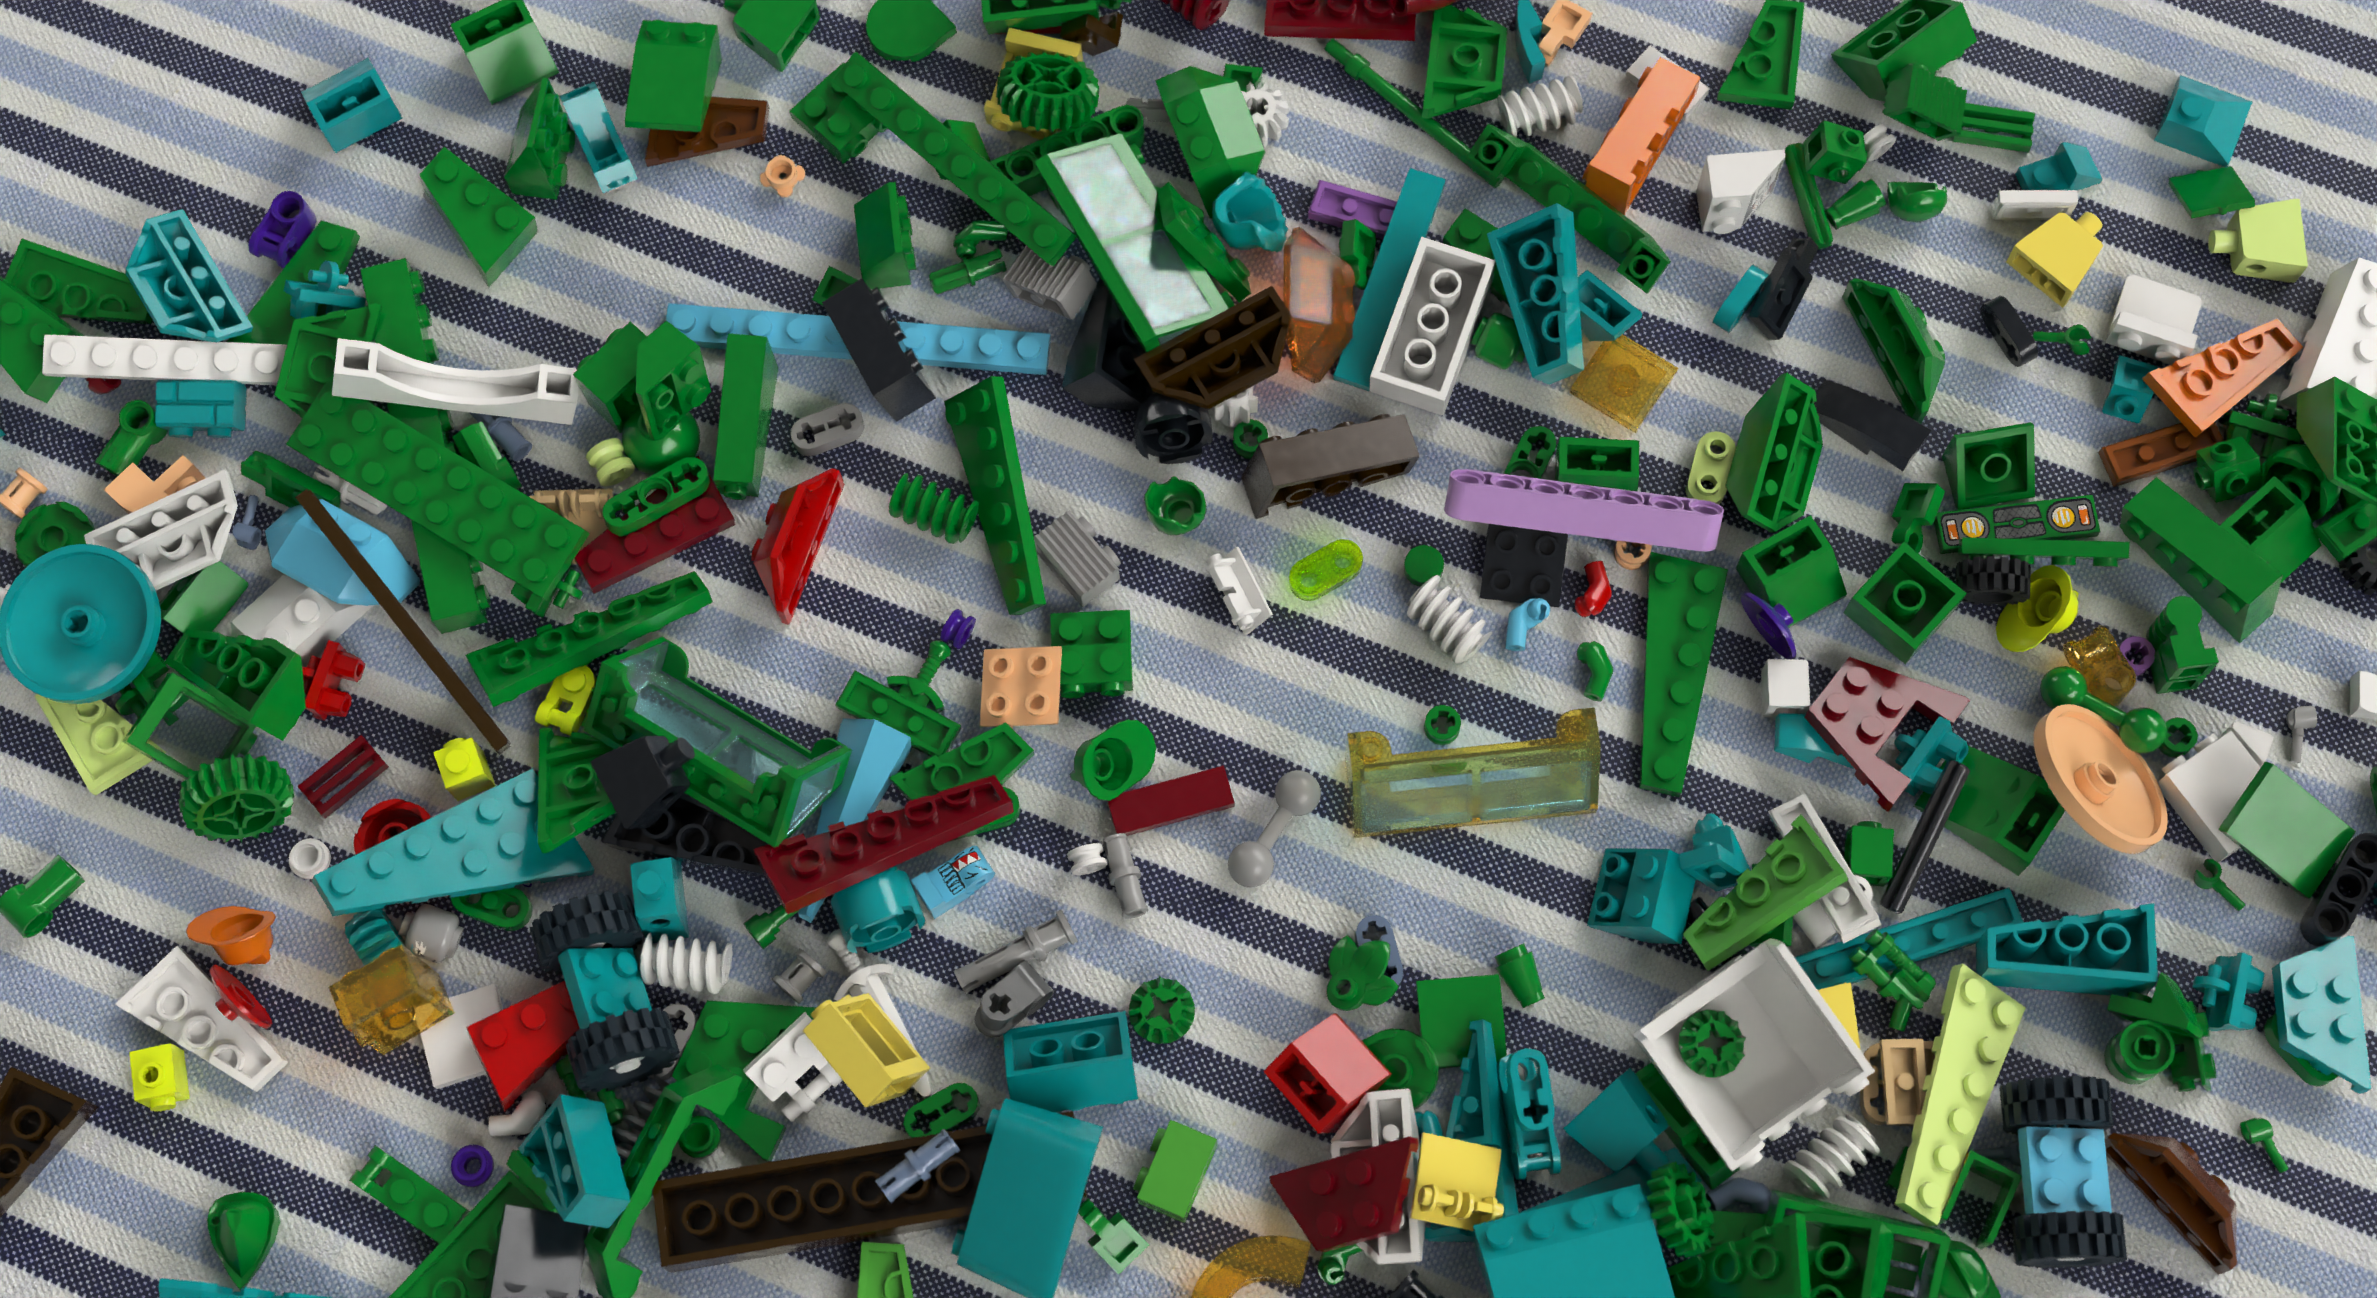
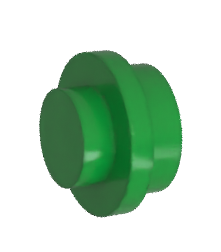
M694 1116L688 1128L681 1133L678 1142L682 1151L688 1156L705 1158L716 1151L720 1144L721 1134L719 1127L712 1119L705 1116Z

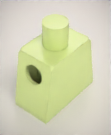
M2300 199L2255 205V207L2237 210L2228 222L2227 230L2210 231L2208 239L2210 253H2230L2232 271L2236 275L2283 282H2296L2308 267Z

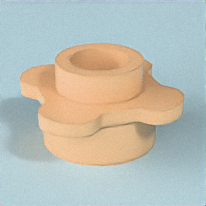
M778 155L767 164L766 172L760 175V181L764 187H772L777 190L780 197H789L793 194V187L796 183L805 178V170L802 166H795L794 162L786 156ZM781 174H786L784 179L779 178Z

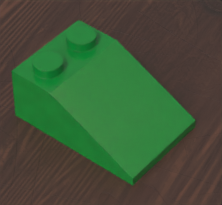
M643 20L635 43L625 114V127L701 132L722 62L718 25L702 24L699 22L680 23L665 22L663 20Z

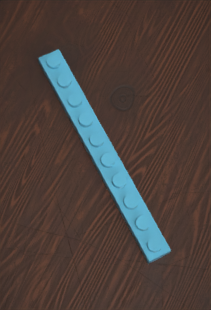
M668 303L666 321L698 344L700 348L726 350L729 333L767 337L772 352L776 354L853 360L830 316ZM898 322L906 335V338L902 340L907 350L913 349L922 365L1047 375L1051 345L1050 333Z

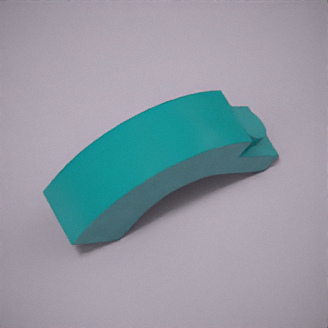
M595 82L560 95V99L602 193L637 180L636 172Z

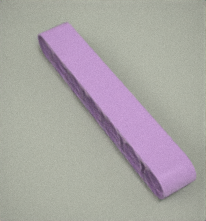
M1457 469L1450 473L1444 512L1452 518L1464 521L1707 552L1716 549L1724 509L1720 505L1706 500Z

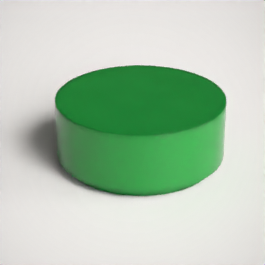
M1428 545L1414 547L1405 557V576L1416 586L1421 587L1435 575L1441 577L1443 574L1444 560L1441 553L1434 547Z

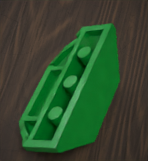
M1188 66L1155 81L1208 216L1212 219L1213 201L1224 189L1241 177L1244 172L1257 176L1265 155V149L1238 81Z
M1858 278L1852 279L1848 282L1842 298L1907 416L1921 424L1930 408L1945 365L1944 350L1937 340L1932 339L1926 328L1927 321L1924 313L1919 307L1913 305L1908 295L1895 288Z
M1788 373L1781 374L1745 415L1725 485L1741 516L1770 533L1780 530L1781 527L1790 524L1804 515L1823 447L1820 420L1814 404L1817 401L1816 392L1813 388Z

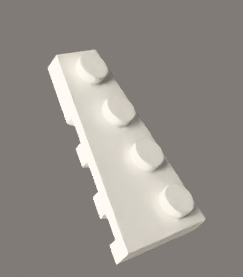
M178 946L115 1003L116 1006L137 1017L145 1024L166 1035L256 1092L288 1063L253 1024L239 1016L235 1020L230 1021L219 1011L215 1003L221 997L216 991L212 980Z

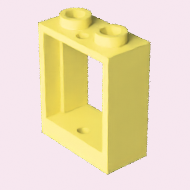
M869 993L854 997L849 994L835 1002H832L830 999L826 1000L811 1013L813 1020L803 1030L865 1108L903 1096L930 1069L928 1064Z

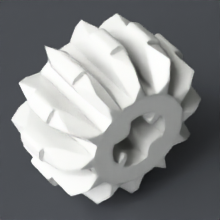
M1249 82L1247 92H1241L1265 148L1268 145V138L1279 141L1281 130H1286L1288 127L1289 118L1287 114L1289 113V105L1287 101H1281L1282 93L1279 89L1269 93V86L1266 82L1260 89H1255L1252 83Z

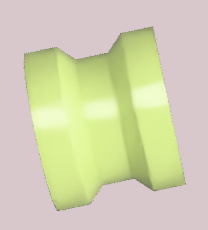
M611 438L593 446L586 454L585 458L589 465L598 471L596 477L601 486L618 484L634 472L635 466L630 458L624 456V448L620 439Z

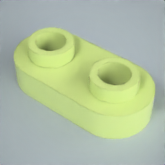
M1717 431L1709 432L1699 440L1686 485L1687 498L1711 501L1718 505L1723 501L1727 491L1725 485L1736 450L1733 439L1727 434ZM1713 445L1720 446L1723 449V453L1715 454L1711 451L1710 447ZM1710 481L1713 483L1714 488L1710 490L1702 487L1701 482Z

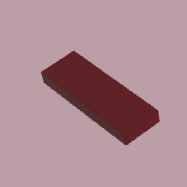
M1224 765L1127 791L1107 801L1116 834L1124 833L1127 836L1235 807Z

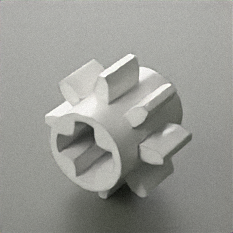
M1253 386L1211 408L1214 410V420H1220L1222 424L1229 427H1236L1242 421L1247 424L1250 423V413H1257L1258 397L1253 396Z

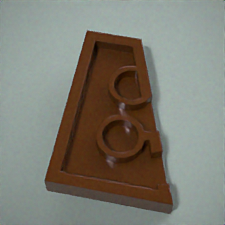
M711 97L701 132L650 129L645 156L647 167L765 142L770 110L768 101Z

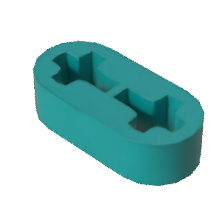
M1754 264L1751 265L1721 305L1712 323L1730 333L1757 298L1770 275Z

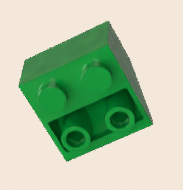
M501 0L450 24L491 105L539 83L542 78H550L559 73L523 0Z
M889 182L854 204L861 276L871 290L876 287L881 289L911 285L910 271L917 270L914 247H912L911 242L913 231L906 195L899 196L896 183Z
M668 321L661 324L637 345L636 395L648 435L653 441H656L665 432L674 429L683 416L694 407L700 406L712 392L700 346Z
M1560 437L1555 454V481L1638 491L1640 441Z
M2275 476L2220 525L2283 574L2281 583L2321 547L2319 538L2313 532L2315 528L2305 504Z
M1811 515L1742 552L1735 568L1752 594L1760 597L1772 607L1779 603L1789 612L1793 623L1788 628L1847 596L1833 548Z

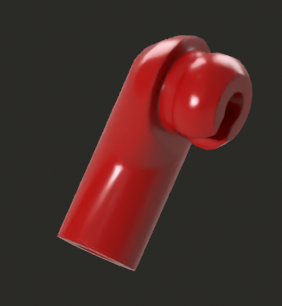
M1594 561L1584 566L1589 587L1585 591L1584 596L1577 597L1574 603L1575 609L1581 617H1588L1591 614L1595 616L1601 613L1612 596L1611 586L1603 561Z

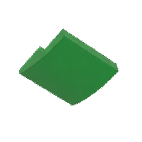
M1499 974L1416 981L1420 1022L1419 1033L1432 1047L1439 1069L1461 1067L1462 1059L1468 1056L1473 1032L1469 1029L1470 1022L1481 1019L1491 1023L1496 1061L1507 1056Z

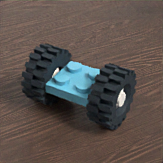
M2053 1076V1078L2038 1077L2034 1078V1080L2023 1079L2018 1080V1082H2009L2006 1085H2001L2000 1100L2003 1130L2006 1133L2018 1135L2025 1215H2028L2019 1216L2011 1220L2015 1264L2024 1267L2036 1266V1268H2074L2099 1266L2100 1264L2109 1265L2127 1260L2123 1215L2112 1213L2104 1139V1129L2114 1125L2109 1081L2090 1076L2081 1078V1076Z

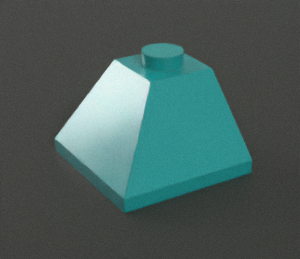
M2180 75L2154 141L2222 167H2227L2253 102Z

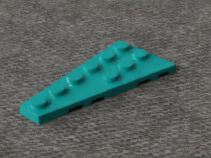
M532 768L314 875L312 883L331 915L338 916L382 909L385 905L404 902L414 904L426 902L430 898L450 896L452 898L514 888L515 885L538 881L547 883L556 881L557 878L576 875L578 877L591 876L595 869L575 837L549 853H542L538 845V776Z

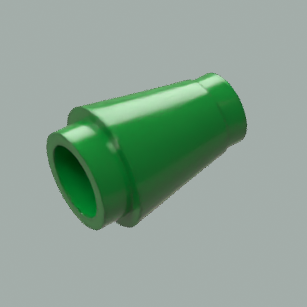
M1869 179L1866 182H1857L1834 202L1831 207L1827 208L1825 213L1830 224L1837 230L1842 226L1844 227L1879 214V209L1886 205V201L1878 185L1872 179Z
M1524 943L1494 957L1498 964V967L1495 968L1520 1002L1522 1008L1545 998L1533 951L1528 952Z

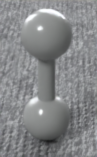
M1295 770L1283 775L1275 788V799L1279 808L1257 841L1243 842L1237 845L1230 853L1228 870L1233 880L1239 885L1251 888L1258 887L1268 881L1274 869V860L1270 852L1274 843L1292 816L1307 815L1317 807L1321 797V789L1318 781L1310 773Z

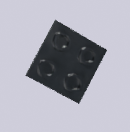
M1489 524L1486 536L1480 598L1524 603L1532 598H1542L1549 603L1550 607L1559 608L1568 534Z

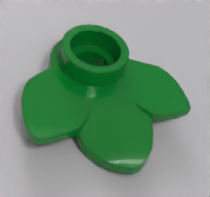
M1349 936L1343 937L1336 943L1329 956L1328 967L1332 978L1328 982L1326 991L1329 1002L1335 1008L1341 1011H1351L1359 1008L1362 1004L1378 1006L1388 1001L1394 995L1399 986L1390 977L1384 975L1390 957L1389 943L1386 941H1370L1358 947ZM1350 983V991L1345 995H1341L1340 992L1343 986Z

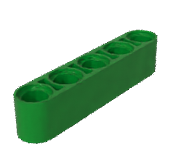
M1122 105L1091 118L1090 122H1082L1080 128L1069 127L1068 132L1062 130L993 159L989 163L1026 194L1032 196L1046 190L1034 163L1035 160L1048 153L1122 133L1128 145L1135 142L1140 149L1145 139L1143 115L1138 108L1132 105ZM1125 126H1132L1135 128L1130 132H1123L1119 130ZM1105 144L1066 155V158L1062 161L1052 162L1065 182L1113 155L1110 144ZM1021 170L1031 171L1027 176L1016 175ZM975 203L978 208H980L981 210L985 211V210H984L983 208H981L977 203Z

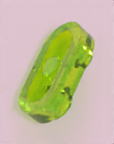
M1339 539L1299 560L1293 565L1289 573L1291 592L1301 600L1314 601L1351 581L1359 575L1362 569L1363 554L1360 547L1353 541ZM1344 558L1349 561L1350 565L1346 568H1340L1335 562L1338 559ZM1310 577L1316 581V584L1312 587H1306L1301 582L1304 578Z

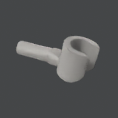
M2311 705L2294 708L2287 714V724L2292 730L2290 762L2301 763L2304 729L2315 728L2317 725V712L2315 707Z

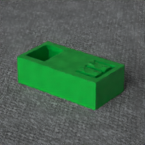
M1772 1189L1764 1226L1771 1227L1782 1222L1786 1208L1802 1212L1882 1221L1893 1234L1929 1242L1917 1298H1938L1951 1237L1941 1229ZM1894 1239L1891 1260L1919 1266L1923 1247ZM1890 1265L1886 1285L1914 1291L1918 1272ZM1885 1290L1883 1298H1916Z

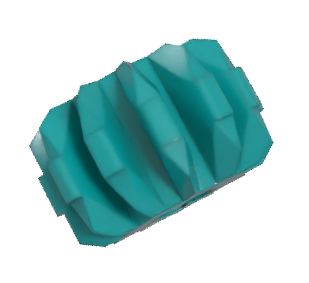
M382 909L358 912L353 916V919L345 923V935L349 939V943L361 959L363 965L374 976L382 979L388 974L392 975L410 960V954L406 951L404 945L405 940L402 936L398 935L399 930Z

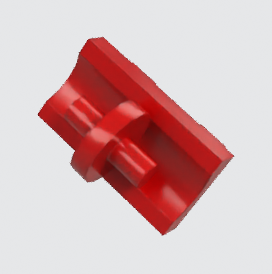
M328 640L322 657L311 656L307 667L302 666L306 696L305 709L312 712L314 718L325 721L327 715L347 716L352 697L348 693L337 689L342 678L358 682L361 679L365 669V663L361 658L348 653L340 643Z

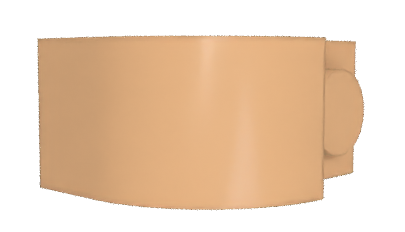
M182 455L154 482L139 467L132 463L104 491L130 514L205 479V477L192 462Z

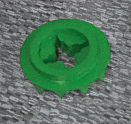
M1158 977L1157 979L1143 982L1136 992L1132 994L1128 1012L1134 1030L1143 1039L1152 1043L1167 1044L1180 1039L1188 1032L1194 1020L1195 1006L1190 991L1177 980ZM1153 996L1163 1004L1176 1000L1169 1009L1172 1024H1169L1161 1016L1151 1017L1147 1020L1155 1010Z
M1706 1009L1690 1016L1683 1024L1679 1034V1050L1686 1065L1695 1073L1709 1078L1722 1077L1736 1070L1740 1060L1745 1056L1743 1050L1746 1037L1742 1035L1738 1027L1739 1022L1727 1016L1725 1011ZM1710 1031H1713L1715 1038H1722V1040L1726 1039L1727 1041L1723 1046L1717 1048V1055H1714L1712 1048L1698 1047L1699 1043L1710 1038Z

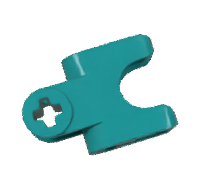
M1525 1048L1504 1056L1497 1061L1505 1122L1509 1136L1512 1169L1517 1180L1525 1179L1527 1172L1548 1169L1551 1175L1559 1174L1561 1171L1560 1150L1553 1127L1555 1106L1548 1065L1540 1051ZM1533 1062L1535 1063V1065H1536V1067H1537V1074H1536V1069H1535V1067H1534ZM1518 1065L1524 1070L1525 1081L1520 1079ZM1524 1109H1531L1532 1117H1525L1523 1113ZM1542 1153V1157H1527L1529 1154Z

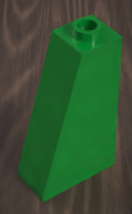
M728 333L713 480L720 494L734 500H744L747 496H759L778 374V365L768 338L763 336Z

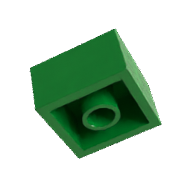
M631 321L623 328L613 331L607 338L605 345L594 355L591 354L585 357L579 363L577 371L573 373L588 404L620 434L628 416L640 406L636 395L637 345L647 337Z
M1903 542L1851 598L1843 613L1906 665L1957 609L1967 593Z

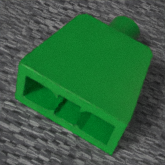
M725 0L724 8L735 14L732 23L739 40L781 72L786 68L820 19L816 0Z

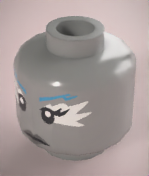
M423 904L417 909L415 914L406 913L398 935L406 937L404 945L409 954L433 963H440L446 956L453 958L464 928L459 926V918L455 913L430 904Z

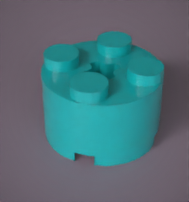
M897 866L835 893L831 899V907L846 947L851 953H857L856 947H866L868 953L892 948L911 938L910 929L918 924L919 929L925 924V917L910 878L906 872L898 870Z

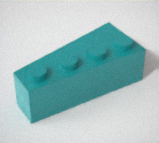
M1556 203L1487 233L1532 378L1548 385L1584 371L1574 215L1572 211Z

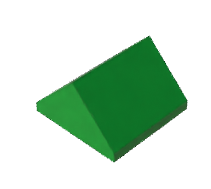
M2032 422L1953 435L1942 455L1957 510L2035 497L2034 424Z

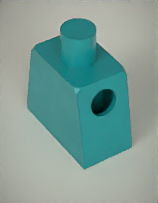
M669 857L630 864L636 921L645 938L650 932L653 943H658L662 934H667L668 941L677 940L678 936L690 938L681 862ZM658 919L669 920L666 923L655 924V920Z
M1631 1068L1614 1080L1563 1128L1567 1134L1615 1172H1619L1630 1161L1635 1159L1652 1177L1651 1171L1666 1165L1670 1161L1653 1142L1668 1127V1123Z

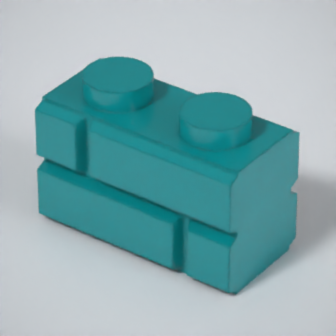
M158 380L156 382L157 405L155 424L157 427L169 431L170 437L192 438L193 431H207L208 437L231 438L232 431H244L246 428V385L235 380Z

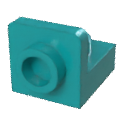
M2119 355L2114 366L2110 391L2103 404L2102 412L2130 422L2140 423L2153 396V391L2142 378L2149 372L2156 370L2158 366Z

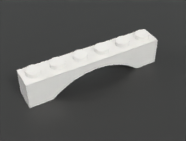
M338 338L332 396L572 425L577 406L579 385L573 376V373L577 371L576 368L538 364L508 370L480 371L456 369L412 359L394 352L379 343Z

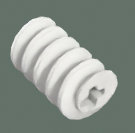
M1572 75L1566 76L1563 84L1558 79L1550 81L1548 88L1543 83L1537 84L1534 92L1529 87L1522 88L1519 96L1516 92L1510 91L1506 94L1505 100L1498 95V108L1502 124L1507 133L1517 137V129L1520 127L1527 137L1531 136L1532 124L1535 123L1541 133L1546 132L1547 120H1551L1554 127L1558 129L1561 127V116H1565L1570 125L1575 124V113H1582L1583 111L1581 93Z
M1435 575L1411 596L1407 603V606H1409L1407 616L1412 620L1421 617L1418 627L1424 631L1432 628L1430 639L1435 642L1443 639L1441 650L1446 653L1455 650L1452 660L1459 664L1471 658L1486 643L1493 632L1491 631L1485 635L1480 633L1486 621L1481 619L1471 624L1469 621L1474 610L1469 608L1460 613L1458 609L1463 599L1458 597L1449 602L1447 597L1452 588L1447 586L1438 591L1436 586L1441 577Z
M650 932L645 939L641 954L640 969L642 980L646 985H652L658 978L659 984L662 987H668L674 981L676 988L681 990L687 988L690 983L692 990L695 992L702 991L706 985L709 993L717 994L722 986L727 983L732 963V944L727 943L722 954H718L715 941H711L704 952L701 951L700 940L697 938L694 939L690 949H685L683 936H678L674 946L670 947L667 934H662L656 945L652 942Z
M1846 1114V1118L1837 1117L1833 1121L1834 1129L1826 1127L1820 1132L1822 1140L1813 1138L1808 1143L1809 1151L1801 1149L1796 1153L1797 1162L1788 1160L1783 1165L1787 1177L1804 1197L1814 1199L1813 1195L1817 1193L1823 1198L1828 1199L1831 1195L1825 1185L1829 1182L1837 1188H1841L1843 1183L1838 1175L1840 1171L1851 1178L1855 1175V1171L1850 1163L1854 1160L1864 1167L1868 1164L1863 1153L1865 1149L1876 1156L1880 1153L1870 1132L1852 1115Z

